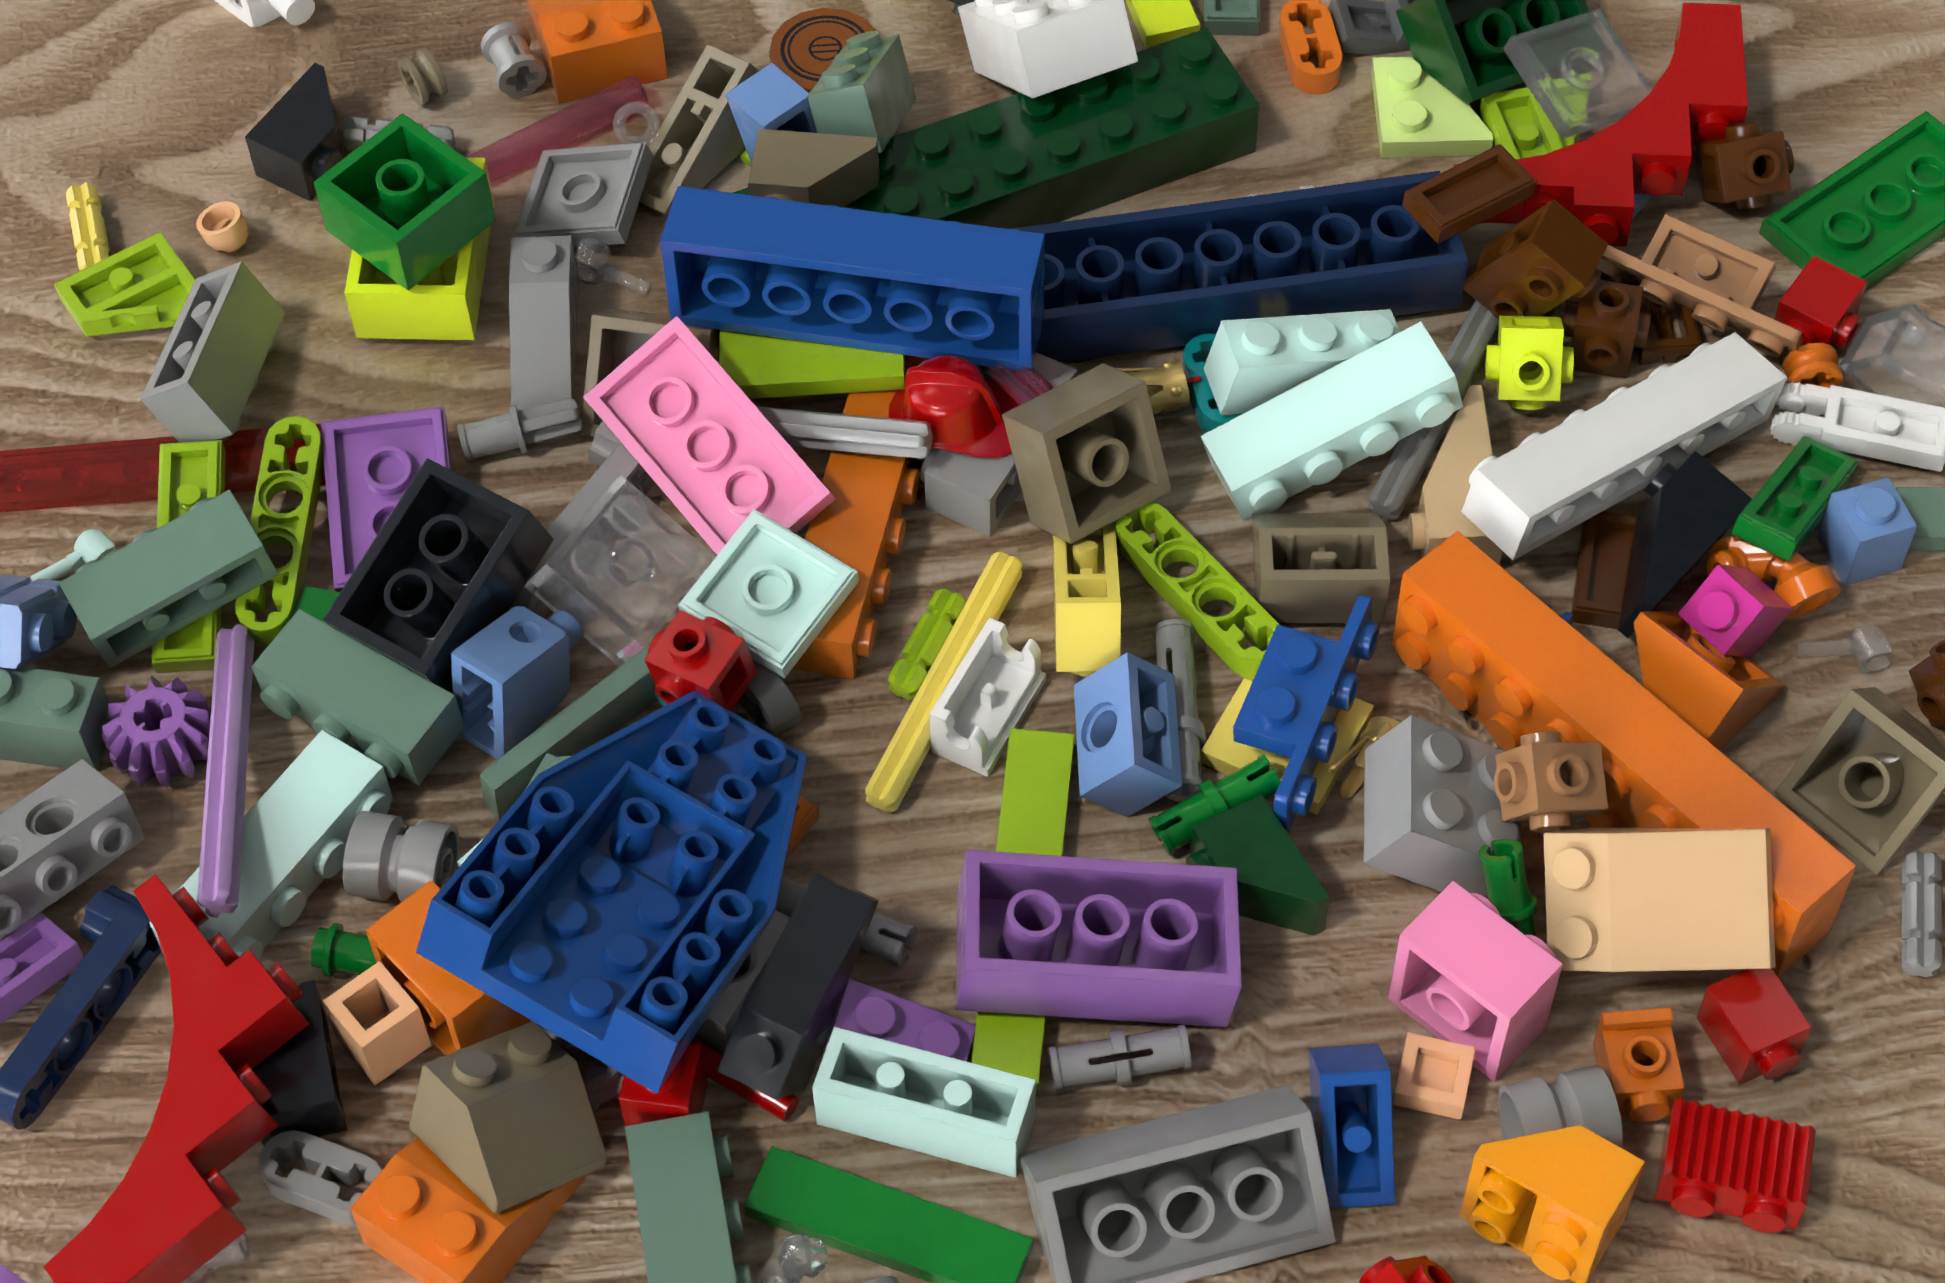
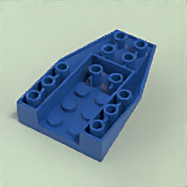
M693 690L539 773L432 898L416 953L658 1094L773 916L807 755Z

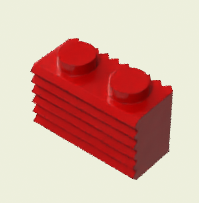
M1684 1098L1675 1099L1665 1126L1654 1195L1655 1199L1671 1202V1206L1675 1211L1691 1217H1706L1713 1214V1212L1741 1217L1744 1225L1760 1232L1775 1233L1784 1230L1785 1227L1796 1229L1807 1206L1816 1129L1811 1125L1802 1127L1797 1122L1787 1124L1782 1119L1773 1121L1768 1116L1759 1118L1754 1113L1744 1114L1740 1110L1730 1111L1726 1107L1716 1108L1712 1104L1702 1105L1698 1101L1688 1102Z

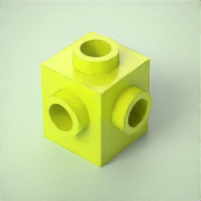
M1499 316L1498 345L1486 346L1485 381L1496 382L1498 400H1509L1510 407L1522 410L1543 409L1546 407V401H1560L1561 383H1572L1574 368V348L1563 347L1564 328L1561 317ZM1529 361L1537 362L1535 365L1531 367L1522 366L1524 363Z

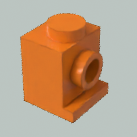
M1671 1007L1602 1012L1593 1041L1596 1064L1604 1070L1610 1080L1621 1117H1629L1630 1120L1635 1122L1656 1121L1667 1116L1671 1111L1674 1100L1682 1097L1684 1084L1671 1028L1673 1022Z

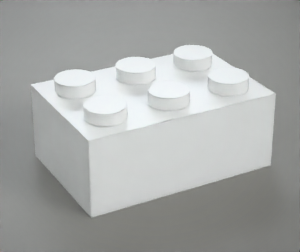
M975 0L958 7L974 72L1031 98L1138 62L1124 0Z

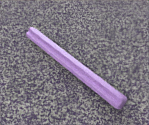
M235 624L233 629L222 628L216 637L197 903L205 908L207 916L218 918L221 913H233L239 903L253 674L251 666L253 665L255 641L252 636L247 634V628L241 624Z

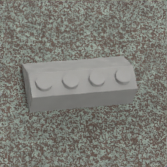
M1288 1085L1020 1154L1033 1220L1053 1283H1184L1336 1242L1311 1110Z

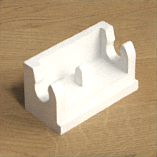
M990 617L929 713L931 752L987 777L1008 745L1010 728L1017 729L1047 680V673L1041 671V650L1038 644L1033 639H1029L1022 652L1014 649L1007 642L1009 634L1006 625Z

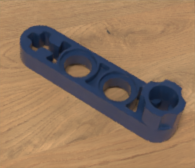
M111 885L106 890L99 889L85 907V916L79 928L80 934L85 940L94 945L0 1068V1121L18 1130L25 1129L33 1124L161 953V948L149 923L150 919L136 896Z

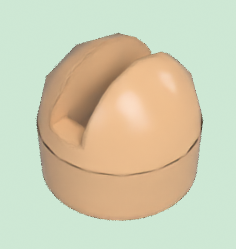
M229 201L209 206L199 215L196 223L197 229L205 243L215 251L236 252L245 245L249 234L247 220L236 203Z

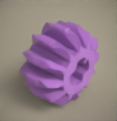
M152 675L147 689L137 691L126 685L124 694L126 702L108 703L107 716L110 722L102 726V739L106 748L110 750L109 756L113 766L121 774L130 772L132 779L141 787L157 776L159 783L168 789L172 775L179 772L193 779L195 770L193 761H205L208 757L211 714L208 713L209 707L205 697L198 690L188 691L186 684L182 683L178 677L164 688H162L160 681L156 680Z

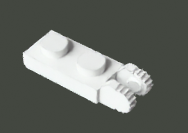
M1792 381L1789 384L1785 383L1776 405H1779V409L1784 410V413L1780 412L1779 415H1775L1770 429L1771 434L1774 435L1773 438L1778 439V442L1782 441L1785 444L1791 443L1792 446H1796L1803 436H1807L1837 451L1942 472L1945 463V408L1830 385V388L1807 383L1802 385L1800 382L1794 383Z

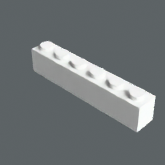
M1736 332L1712 345L1704 343L1697 347L1689 357L1672 366L1665 364L1658 367L1644 381L1630 388H1618L1604 402L1587 411L1579 409L1573 412L1559 426L1543 434L1539 432L1531 434L1517 448L1498 458L1490 456L1477 465L1469 477V484L1471 486L1461 512L1506 555L1515 560L1646 488L1668 462L1678 469L1695 451L1704 456L1767 421L1788 377Z

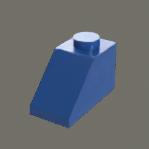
M1378 1043L1309 1048L1311 1114L1329 1208L1395 1204L1391 1070Z

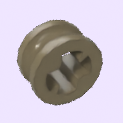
M424 47L417 50L416 58L413 60L407 56L398 59L397 64L401 78L417 104L421 106L428 103L429 95L435 93L438 97L447 94L448 87L444 74L435 57L427 48Z

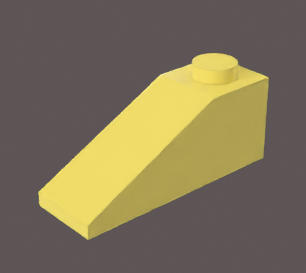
M1115 521L1072 544L1053 535L1056 672H1071L1077 676L1088 677L1121 656V597Z

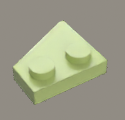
M1413 57L1373 58L1371 78L1380 158L1477 156L1492 148L1493 133L1471 106L1422 70L1420 64Z

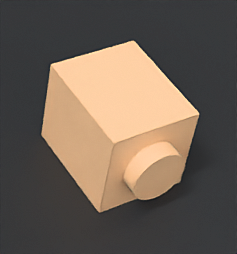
M380 961L323 1000L336 1039L374 1085L380 1083L431 1046L420 1008Z

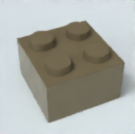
M1102 363L1002 414L1031 524L1070 544L1172 491L1144 380Z

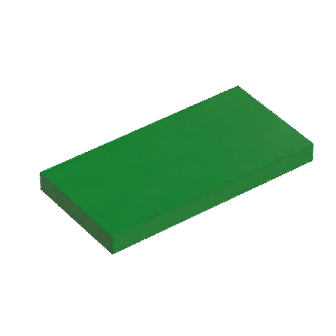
M1925 111L1762 221L1759 234L1802 270L1811 258L1816 256L1867 281L1866 289L1945 235V125Z

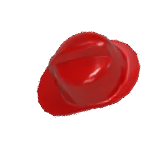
M953 355L936 356L923 361L919 366L910 367L907 370L905 389L896 391L889 404V418L924 421L930 424L933 434L931 449H940L973 457L1000 458L1012 454L1002 414L1029 400L1012 386L984 378L978 367L965 358Z

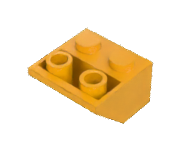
M1581 1125L1481 1144L1473 1158L1459 1216L1467 1220L1471 1228L1484 1239L1496 1244H1504L1506 1242L1530 1256L1533 1263L1550 1277L1558 1280L1570 1279L1575 1283H1587L1625 1220L1645 1161Z

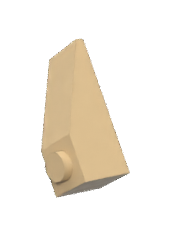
M1482 385L1469 386L1462 401L1463 408L1458 410L1422 487L1418 513H1409L1408 541L1410 550H1420L1421 558H1423L1458 530L1500 565L1502 550L1461 512L1471 486L1469 484L1471 473L1484 459L1493 456Z

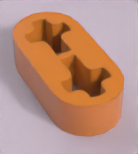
M1290 0L1282 7L1279 22V41L1290 79L1295 87L1309 94L1330 92L1337 87L1341 80L1343 61L1342 50L1330 11L1319 0ZM1302 23H1306L1308 29H1313L1312 34H1305ZM1316 57L1320 69H1315L1314 64L1308 62V58Z

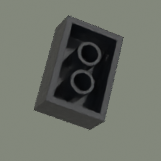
M427 458L323 620L329 626L453 694L451 653L509 611L554 539L529 510Z

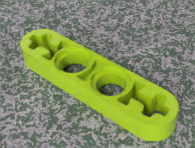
M300 416L285 417L277 421L267 433L250 524L265 550L273 545H286L293 549L292 558L286 565L275 568L279 575L236 598L235 603L236 615L240 624L247 628V634L255 639L254 642L264 645L270 644L288 623L303 589L324 469L323 442L320 431L315 423L308 418ZM303 439L306 446L299 447L295 460L298 472L291 471L290 461L285 449L292 448L295 440ZM294 490L303 495L301 504L296 510L289 513L281 514L269 508L272 498L281 491ZM264 586L273 588L272 598L278 612L270 613L267 622H258L255 613L263 612L266 606L267 593Z
M1150 502L1116 520L1117 548L1121 555L1183 620L1191 623L1195 632L1233 672L1243 678L1254 680L1266 650L1261 652L1259 648H1263L1266 645L1268 647L1276 626L1280 624L1160 504ZM1153 531L1155 532V544L1157 547L1155 550L1154 540L1147 534ZM1184 561L1191 563L1197 568L1192 575L1184 578L1172 577L1164 572V569L1174 562ZM1212 600L1228 601L1235 607L1229 614L1218 617L1207 615L1201 610L1204 604ZM1244 627H1245V636H1244L1243 632L1241 631ZM1245 638L1253 645V647H1249L1245 650Z

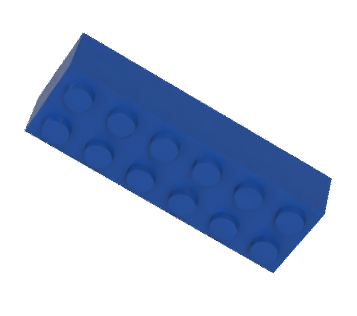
M677 187L660 239L670 320L678 316L688 326L923 358L953 355L965 358L975 365L1032 372L1044 321L1045 234L1018 229L965 224L956 221L904 216L895 213L843 208L835 205L782 200L774 197L721 192L713 189Z

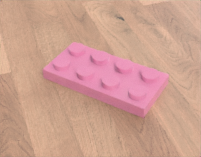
M678 316L673 318L583 396L717 555L753 509L796 534L836 499Z

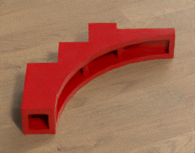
M1683 3L1672 59L1649 95L1621 120L1586 140L1547 154L1516 159L1537 181L1534 196L1479 224H1518L1554 199L1607 242L1609 246L1626 247L1635 208L1634 194L1683 196L1692 158L1691 144L1726 137V126L1745 121L1748 99L1741 5Z
M156 874L133 892L157 932L170 974L174 1027L167 1079L150 1130L123 1180L89 1224L43 1266L54 1283H181L247 1231L231 1209L241 1201V1198L221 1174V1171L279 1126L263 1105L273 1095L253 1068L309 1025L308 1021L294 1005V1002L304 994L279 962L267 970L251 950H248L239 957L220 933L208 940L199 928L200 925L209 919L203 909L185 887L172 894Z

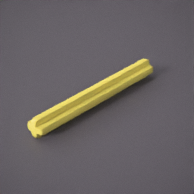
M998 551L991 555L865 788L866 802L873 808H879L886 813H892L901 804L931 747L929 713L989 617L997 621L999 620L1022 577V562L1016 556H1009L1003 551Z

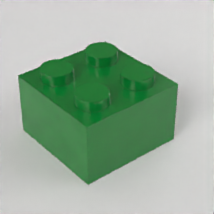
M403 113L313 182L326 230L408 291L496 221L487 173Z

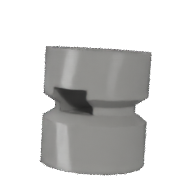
M361 811L352 824L345 847L342 878L347 895L385 901L394 892H397L402 902L430 880L441 889L458 868L460 840L456 825L419 820L415 826H410L408 829L401 816Z
M1598 1064L1558 1073L1554 1085L1551 1086L1539 1077L1503 1085L1499 1088L1498 1109L1505 1140L1581 1125L1622 1148L1623 1130L1616 1096L1610 1080Z

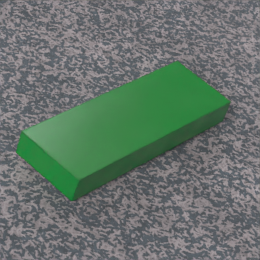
M1803 436L1740 513L1731 534L1790 561L1823 519L1831 493L1846 489L1853 480L1860 462L1807 436Z

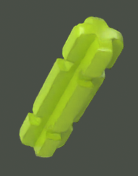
M941 588L934 592L926 607L929 613L922 614L901 652L904 658L896 661L888 676L889 690L892 694L902 696L908 701H913L965 605V599L961 594L952 593L946 588Z

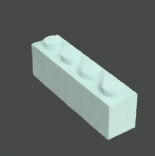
M1419 322L1201 436L1214 471L1241 518L1245 521L1251 518L1253 513H1269L1276 510L1286 499L1313 485H1322L1332 481L1342 470L1369 456H1378L1386 453L1397 441L1424 427H1435L1443 423L1453 412L1463 408L1455 374L1422 322Z
M321 730L244 816L238 907L233 913H221L218 918L208 916L209 919L199 926L208 940L220 933L239 957L248 950H251L260 961L266 945L282 927L290 926L299 918L305 908L307 898L325 878H331L336 875L343 867L347 839L356 816L361 811L388 813L393 797L384 767ZM199 867L178 889L180 890L182 887H185L196 902ZM150 921V922H149V923H150V926H151V928H152V930H153V932H154V935H155V937H156V939H157V942H158V944H159V946H160V948H161V945H160V942H159V938H158L157 932H156V930H155L153 924H152L151 921Z

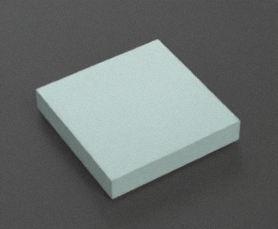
M753 509L678 606L679 610L703 620L705 617L710 616L728 625L737 636L745 640L753 660L785 679L858 584V571Z

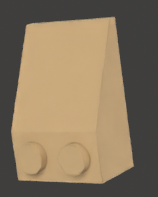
M1572 828L1543 833L1547 945L1553 951L1555 958L1563 963L1561 971L1635 972L1769 969L1775 967L1771 828Z

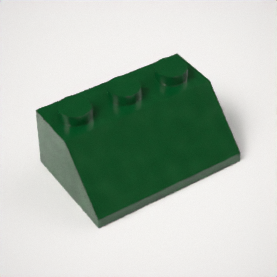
M1416 0L1395 11L1413 59L1420 64L1422 70L1466 104L1604 52L1585 0Z

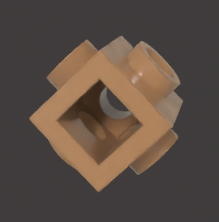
M1537 732L1521 736V746L1495 755L1494 789L1500 800L1502 822H1529L1531 832H1554L1571 828V821L1608 810L1601 742H1562L1560 732Z

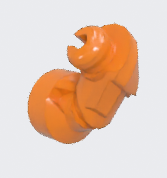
M1729 536L1717 540L1710 550L1706 564L1708 576L1717 565L1747 567L1764 583L1768 580L1776 579L1777 584L1774 592L1793 608L1785 620L1796 619L1812 613L1828 604L1841 592V587L1829 566L1813 564L1799 552H1796L1792 559L1787 561L1737 536Z

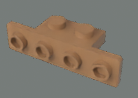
M1667 214L1664 215L1642 259H1638L1608 245L1597 266L1601 270L1600 279L1616 281L1619 276L1643 287L1642 296L1649 301L1664 307H1669L1672 301L1688 307L1694 310L1691 316L1704 326L1720 332H1724L1727 326L1749 335L1747 342L1751 346L1771 356L1780 357L1782 351L1790 353L1792 350L1797 351L1799 346H1803L1802 333L1754 311L1776 270L1775 262Z

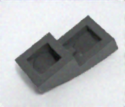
M1332 0L1328 10L1333 20L1342 53L1383 54L1410 51L1395 11L1416 0H1385V2Z

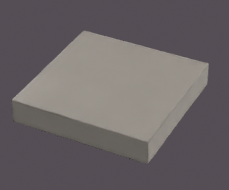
M647 143L543 150L513 237L571 235L573 247L626 244L654 157Z

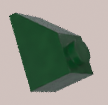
M1259 795L1192 826L1190 855L1186 857V865L1237 868L1239 916L1313 936L1325 930L1330 897L1263 795Z

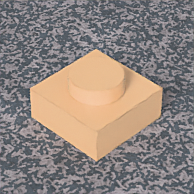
M1408 1032L1393 1105L1461 1120L1476 1047Z

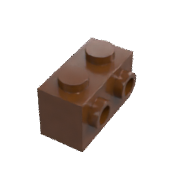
M1553 199L1484 246L1462 289L1490 310L1498 320L1499 316L1551 317L1564 301L1572 296L1580 299L1594 287L1601 275V270L1597 266L1608 243Z

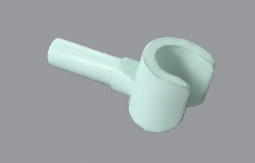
M96 529L86 530L77 538L74 552L68 554L66 558L31 575L32 581L37 579L57 580L73 571L76 572L82 565L90 561L105 558L118 549L102 531Z

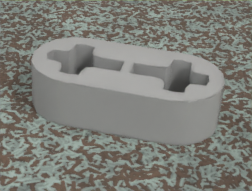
M295 1130L281 1132L270 1138L262 1148L258 1159L260 1173L272 1195L281 1201L352 1226L357 1225L350 1207L362 1193H355L350 1201H346L341 1187L333 1181L354 1187L360 1178H364L368 1187L382 1171L378 1163L365 1154L309 1133ZM299 1155H302L308 1170L315 1173V1175L299 1169H293L288 1177L284 1178L279 1165L282 1161L293 1163Z

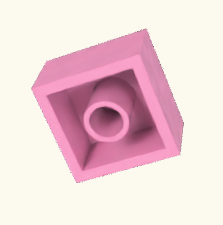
M1452 881L1400 934L1388 1000L1438 1039L1476 1047L1472 1066L1495 1082L1546 1028L1563 963L1555 958L1553 951L1541 939L1530 934L1524 935L1504 920L1497 908L1488 899L1476 893L1470 894Z

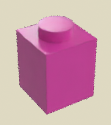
M1717 565L1678 614L1723 656L1754 657L1793 608L1747 567Z

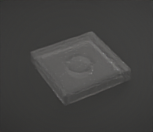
M1600 9L1511 36L1503 48L1561 139L1621 120L1648 96L1653 89Z

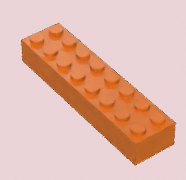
M1458 530L1403 572L1392 646L1395 648L1400 659L1409 668L1422 671L1437 684L1450 704L1459 710L1468 711L1484 725L1497 745L1508 751L1521 746V736L1537 732H1560L1562 742H1601L1608 810L1585 817L1593 828H1771L1775 967L1772 969L1779 978L1830 933L1856 868L1853 862Z

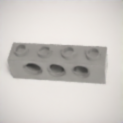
M83 759L0 814V940L145 839L125 792Z

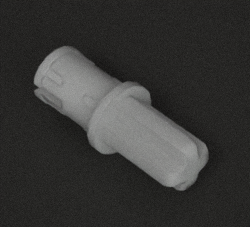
M565 398L518 410L516 405L509 407L510 413L457 425L461 446L467 462L520 448L521 453L528 452L529 445L576 434L582 430L580 412L573 398Z

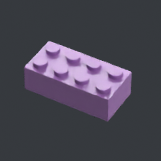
M966 850L957 890L956 1010L1216 1027L1228 1026L1242 987L1237 868Z

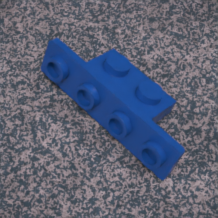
M1358 595L1339 642L1277 625L1233 726L1234 742L1290 758L1274 798V813L1288 834L1296 814L1306 816L1310 810L1317 786V778L1312 776L1318 761L1328 763L1333 754L1338 736V725H1335L1334 722L1340 709L1349 711L1353 705L1359 685V674L1355 673L1360 659L1369 661L1374 654L1378 642L1380 624L1372 622L1371 597Z

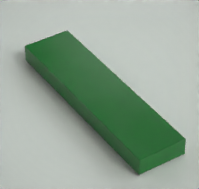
M771 1146L744 1205L745 1215L749 1218L930 1283H1019L1033 1250V1238L774 1146Z

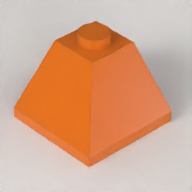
M1681 610L1640 612L1634 621L1643 686L1718 750H1721L1784 688L1785 684L1749 657L1723 656L1678 614Z

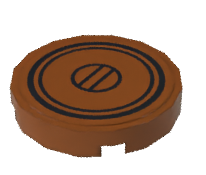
M820 8L801 12L785 21L773 35L769 50L770 63L775 64L804 90L810 93L822 77L821 74L834 61V57L847 45V39L864 32L877 30L865 18L843 9Z

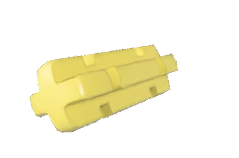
M85 182L81 186L71 185L66 192L80 271L108 258L110 252L104 217L101 214L100 196L98 195L97 187L90 182Z

